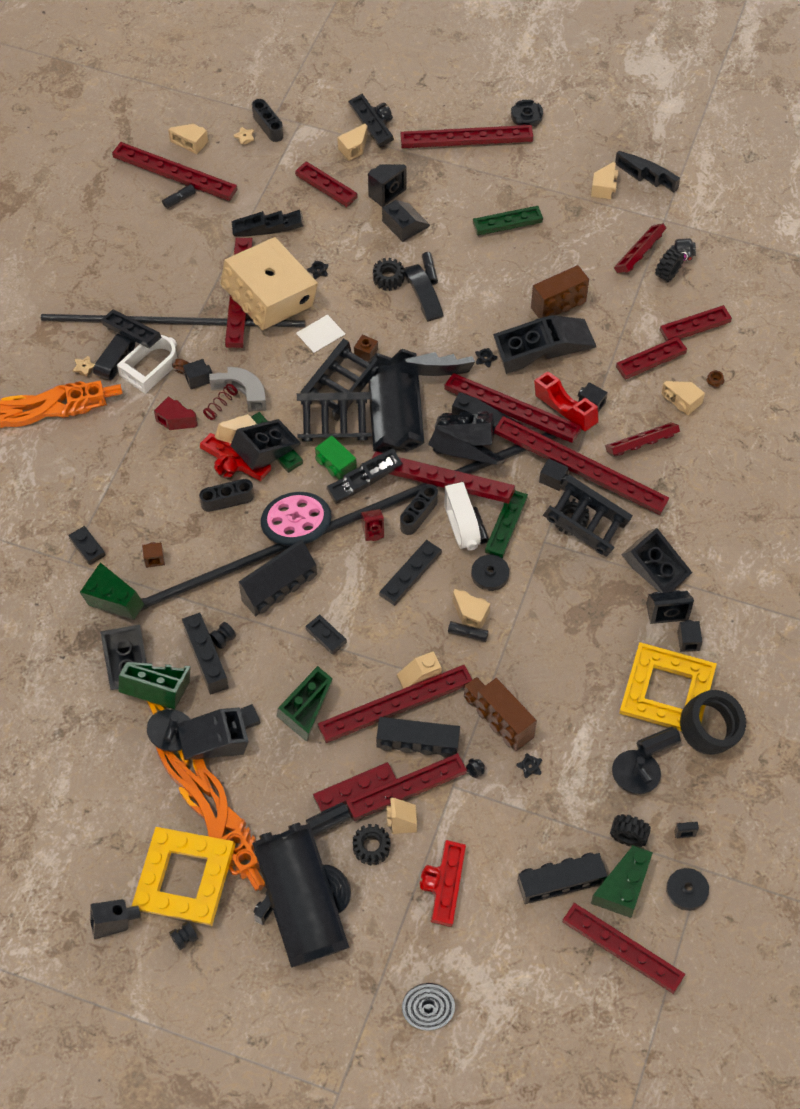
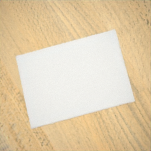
M329 315L322 317L296 333L313 353L345 335Z

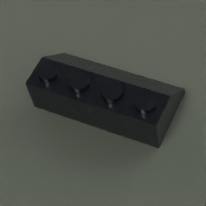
M302 539L239 581L241 600L255 617L260 613H265L270 606L281 602L286 595L297 591L302 584L313 580L317 575L316 563Z

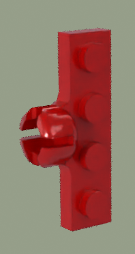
M210 433L200 443V449L218 458L214 462L216 473L221 476L227 471L223 478H230L235 472L242 471L261 481L271 471V465L252 470L230 446L231 443L216 439L213 433Z
M445 840L440 866L426 865L421 873L422 881H420V888L434 894L430 921L432 923L449 927L453 925L466 844Z

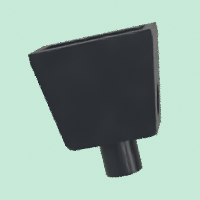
M124 899L90 904V924L94 939L128 930L130 920L141 918L139 906L127 908Z

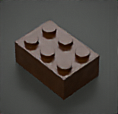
M576 265L533 285L531 309L538 318L565 313L571 308L584 304L587 300L589 278L579 265Z
M497 677L478 691L476 709L478 715L490 723L491 729L503 737L504 743L509 748L512 747L515 751H518L534 738L537 720Z

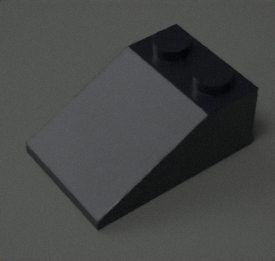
M545 317L493 334L506 374L525 368L555 348Z
M279 419L237 429L230 446L254 470L271 464L300 446L301 442Z
M658 528L647 531L621 554L634 571L661 593L673 591L693 573Z
M141 624L100 631L110 690L119 689V674L127 662L147 663Z

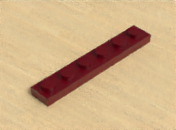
M457 753L346 800V805L353 820L357 821L383 810L387 806H391L390 798L404 801L467 774V769Z
M573 903L563 918L562 922L672 994L675 993L685 977V973L576 903Z

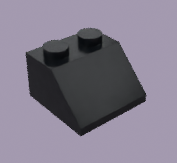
M380 164L368 173V197L381 207H384L407 190V166L404 164Z
M394 200L382 207V222L402 242L430 227V224L409 203Z
M680 590L648 594L646 606L650 624L689 620L694 603L693 597L688 591Z

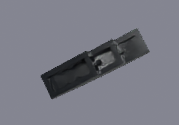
M622 151L616 153V165L639 182L646 179L655 187L662 184L673 193L678 190L680 177L669 170L633 154Z
M281 210L265 215L262 211L231 221L234 236L267 235L304 227L303 216L300 210L283 214Z
M436 352L405 359L400 372L420 376L462 374L470 372L475 360L472 356L456 359L454 354L438 357Z
M391 449L362 463L359 468L328 485L327 491L335 504L382 479L403 463L395 450Z

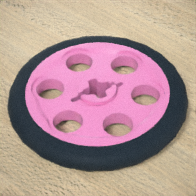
M308 492L287 493L274 499L264 509L261 517V528L263 533L276 544L292 546L301 539L305 544H308L321 537L328 529L332 518L331 509L321 497ZM301 503L307 504L305 507H298ZM283 507L289 508L287 511H279ZM314 512L319 513L318 516H315V517L310 516V514H312V513H314ZM275 521H282L279 525L273 524ZM306 526L313 527L311 530H304ZM288 530L294 531V533L290 535L285 534V532Z

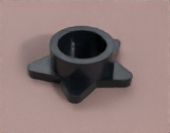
M314 261L311 267L307 268V272L312 273L314 279L320 276L327 277L326 269L329 265L321 261Z
M490 348L475 352L478 357L476 364H484L488 368H490L491 362L498 358L496 355H493Z
M526 753L523 761L516 764L518 768L524 771L525 778L532 774H542L539 768L542 762L541 758H536Z

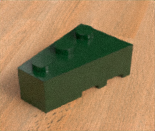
M101 562L80 591L88 606L135 620L144 606L137 592Z
M127 662L119 674L118 692L175 709L190 683L191 666L171 668L172 665L165 664V667H154L151 663Z
M318 666L278 707L276 715L306 742L333 680L332 677Z
M632 845L593 894L591 904L632 918L653 852Z

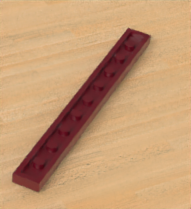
M502 416L494 429V434L547 460L549 458L569 467V471L658 515H661L669 501V497L505 416Z

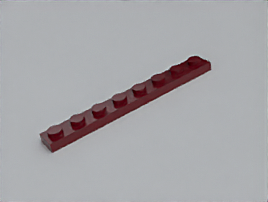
M532 125L402 131L400 132L401 149L533 142Z
M120 142L112 152L113 158L182 184H191L198 190L230 201L238 190L237 185L123 142Z
M235 238L234 255L253 247V238ZM231 295L229 298L225 347L243 348L247 313L232 299Z
M455 373L444 384V390L456 395L460 392L475 397L511 418L573 443L582 431V426Z
M375 451V453H374V455H373L372 458H374V457H376V456H378V455H380V454H382V453ZM401 457L399 459L403 464L389 473L390 475L443 488L448 485L464 482L467 494L508 504L515 492V485Z
M464 664L318 723V728L325 743L378 723L379 717H393L462 689L467 683L472 681V678Z

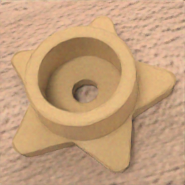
M241 127L240 132L234 134V138L239 139L241 144H248L254 141L252 136L254 130H246Z
M89 356L83 360L75 359L76 367L73 369V372H79V374L87 376L91 373L95 364L90 362Z

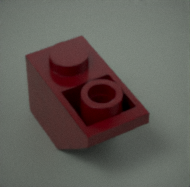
M169 396L154 410L156 421L168 430L195 428L198 425L196 413L191 409L185 408L178 400H173Z
M380 509L361 512V523L365 541H377L384 538V516Z

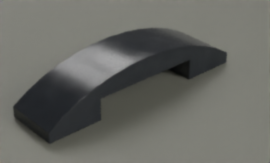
M419 264L405 267L404 276L407 282L411 284L421 304V310L426 321L444 317L436 292L423 268Z

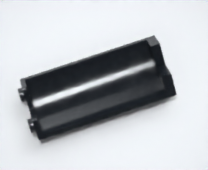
M400 349L392 358L376 353L368 361L371 363L376 357L380 365L379 373L368 382L369 392H371L370 412L374 452L384 453L391 449H394L395 452L396 450L405 449V452L425 443L419 375L400 372L404 360L416 357L417 353Z
M300 822L288 826L289 830L281 834L272 835L271 832L259 836L260 840L252 843L291 968L350 948L310 824L301 825Z

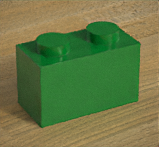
M330 436L315 447L316 461L320 465H324L331 476H335L340 480L345 474L357 469L356 457L333 436Z

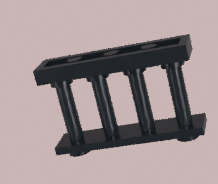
M343 338L300 393H319V390L325 385L338 393L361 392L371 378L379 373V360L375 357L369 363L353 354L349 341ZM348 358L363 367L365 371L360 377L340 366L344 359ZM334 372H338L355 383L347 390L332 381L330 377ZM330 400L329 407L333 409L334 420L338 421L340 419V404ZM349 400V404H347V411L348 407L352 404L354 400Z
M371 392L296 393L297 401H301V405H303V434H297L298 438H302V442L313 441V438L330 436L357 437V440H368V436H372V433H366L365 403H367V400H371ZM330 400H338V404H340V433L329 434ZM349 400H356V404H358L359 433H348L347 404H349ZM312 401H319V404H321L322 434H311L310 404H312Z
M568 475L560 486L564 493L555 508L550 505L542 516L595 549L597 553L607 557L614 549L610 541L618 527L624 528L633 515L573 476ZM572 495L580 500V503L572 517L569 518L561 511ZM586 506H589L596 511V514L586 529L577 522ZM604 516L611 520L612 524L602 539L593 532Z

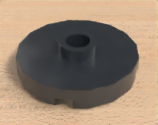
M524 99L517 101L511 108V119L517 125L536 126L543 119V108L539 103H534L533 100Z
M484 555L473 563L471 577L473 582L481 589H488V591L498 590L506 585L508 581L509 567L507 562L499 556Z
M682 868L671 874L667 881L666 893L674 906L681 910L692 911L705 904L709 895V885L702 873L695 869ZM688 885L692 890H686L684 886Z

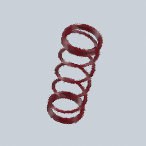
M227 384L223 388V391L226 388L233 396L238 394L237 388L232 384ZM225 391L219 392L218 397L220 393H224L228 399L232 400V397L225 393ZM220 397L214 398L213 403H210L208 408L203 410L204 415L210 420H214L217 417V414L209 408L211 404H214L219 411H222V408L214 402L215 399L224 401ZM206 411H208L213 416V418L210 417Z

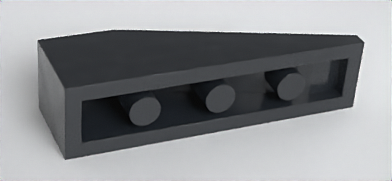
M460 392L452 405V415H459L461 412L478 414L480 411L493 413L494 429L502 416L517 422L479 399Z
M437 429L434 430L428 443L433 448V451L439 454H447L495 465L505 461L504 458L482 445L473 446Z

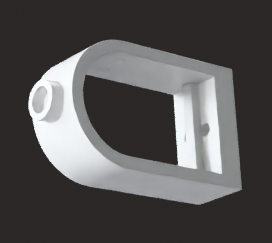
M161 335L162 338L150 348L139 344L117 364L119 376L146 394L173 369L172 364L177 359L175 348L177 343L171 337ZM155 349L170 351V355L146 377L133 368L148 353Z
M464 482L445 486L444 507L456 542L460 549L474 550L481 542L480 531Z

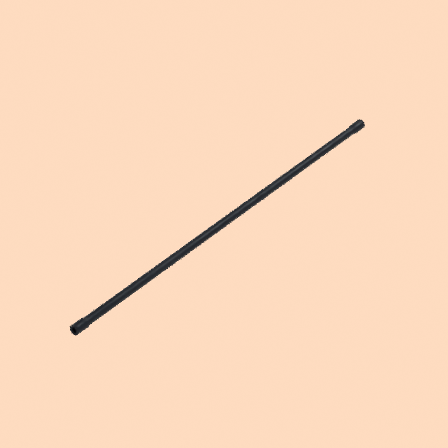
M547 432L541 434L551 440L558 438ZM514 445L496 454L507 459L527 449ZM475 461L454 471L471 474L492 464ZM422 483L330 522L324 534L360 520L361 512L377 509L382 511L413 498L427 483ZM272 545L154 595L141 598L144 603L141 611L283 552L290 546Z

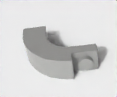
M227 367L228 373L209 374L211 391L223 390L227 384H232L246 396L248 412L266 411L264 387L253 373L242 368Z

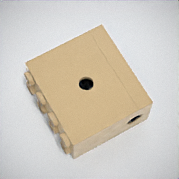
M274 237L225 259L220 284L232 296V299L242 307L243 311L253 319V322L262 330H265L312 307L318 282L281 242Z

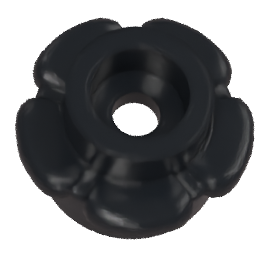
M473 758L469 760L466 769L470 776L477 778L485 773V766L481 760H474Z

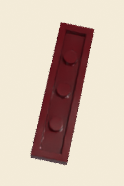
M307 161L295 171L297 177L345 207H348L358 198L357 192Z
M664 223L652 225L616 264L614 269L617 273H628L634 268L636 262L644 257V253L653 247V243L662 237V233L667 229Z
M722 305L661 325L660 332L666 341L677 336L682 339L731 323L732 317L725 306Z
M677 336L617 362L616 368L626 380L686 354L687 348Z
M670 422L605 445L606 452L614 456H620L626 450H637L646 443L654 444L658 442V439L674 437L675 433L680 432L679 425Z
M386 762L313 794V798L321 813L341 802L346 804V800L396 780V777L389 763Z

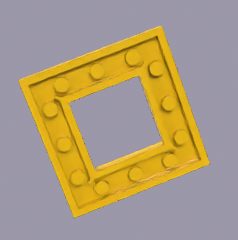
M639 642L619 714L668 728L673 726L677 730L682 731L680 717L683 709L645 699L653 668L692 679L685 702L686 706L691 699L710 690L717 663ZM706 705L700 707L699 718L701 723Z
M155 827L132 906L138 905L139 910L142 912L212 926L236 845L235 842ZM171 853L207 860L196 899L160 892Z

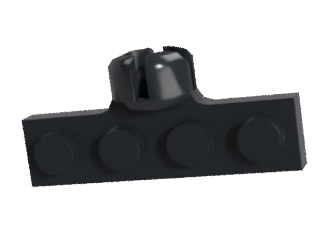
M363 94L348 101L362 124L367 125V131L380 148L394 140L393 135L385 125L393 119L392 112L386 103L372 107Z

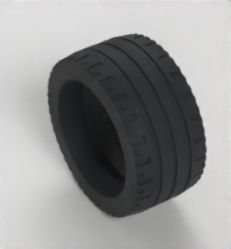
M709 690L697 695L686 704L681 713L680 726L683 737L693 749L703 754L714 755L730 749L741 740L746 730V718L743 708L736 698L724 691ZM702 705L713 707L724 718L727 727L724 740L713 738L702 727L699 718Z

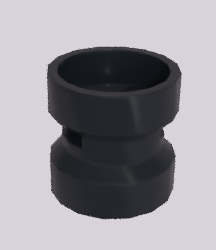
M226 622L221 623L219 629L213 630L209 634L212 642L219 649L224 648L226 642L236 637L235 631Z
M189 921L182 924V929H173L169 932L179 951L186 947L188 941L195 942L199 939Z

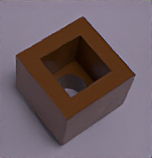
M361 335L354 346V354L365 361H369L378 351V341L365 335Z
M151 542L142 545L146 568L165 565L161 542Z
M478 677L464 686L465 700L476 708L478 691L485 686Z

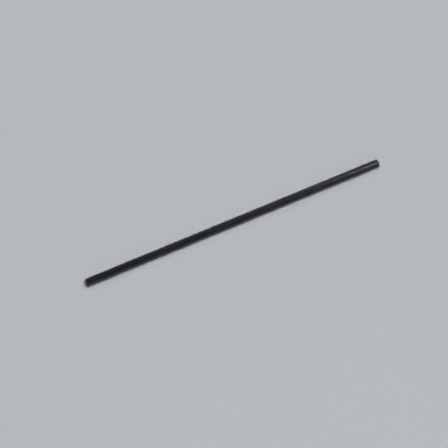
M41 314V321L101 322V319L106 315ZM128 316L140 323L227 325V318ZM246 319L245 326H258L253 322V319ZM283 320L271 327H305V320Z

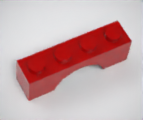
M547 371L534 380L535 396L569 421L582 426L583 431L586 432L599 423L598 406L587 398L579 402L573 400L564 390L560 379Z

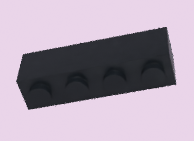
M201 613L183 618L184 631L209 694L228 689L226 674Z
M379 717L376 747L385 751L395 749L404 753L438 754L448 758L458 753L460 726Z
M586 853L581 858H567L562 860L561 863L554 865L553 863H547L542 865L541 868L534 870L532 868L525 869L518 874L517 882L524 904H529L601 885L607 878V873L600 853Z

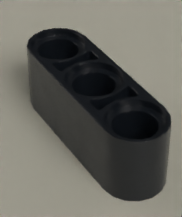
M255 99L252 102L254 120L271 141H281L284 137L282 121L265 100Z
M116 334L96 361L93 373L107 380H113L118 373L117 364L134 350L135 341L121 334Z
M241 479L204 488L199 493L201 507L204 511L212 512L249 503L254 498L253 484L248 479Z
M432 484L423 486L400 516V530L403 534H414L438 503V489Z

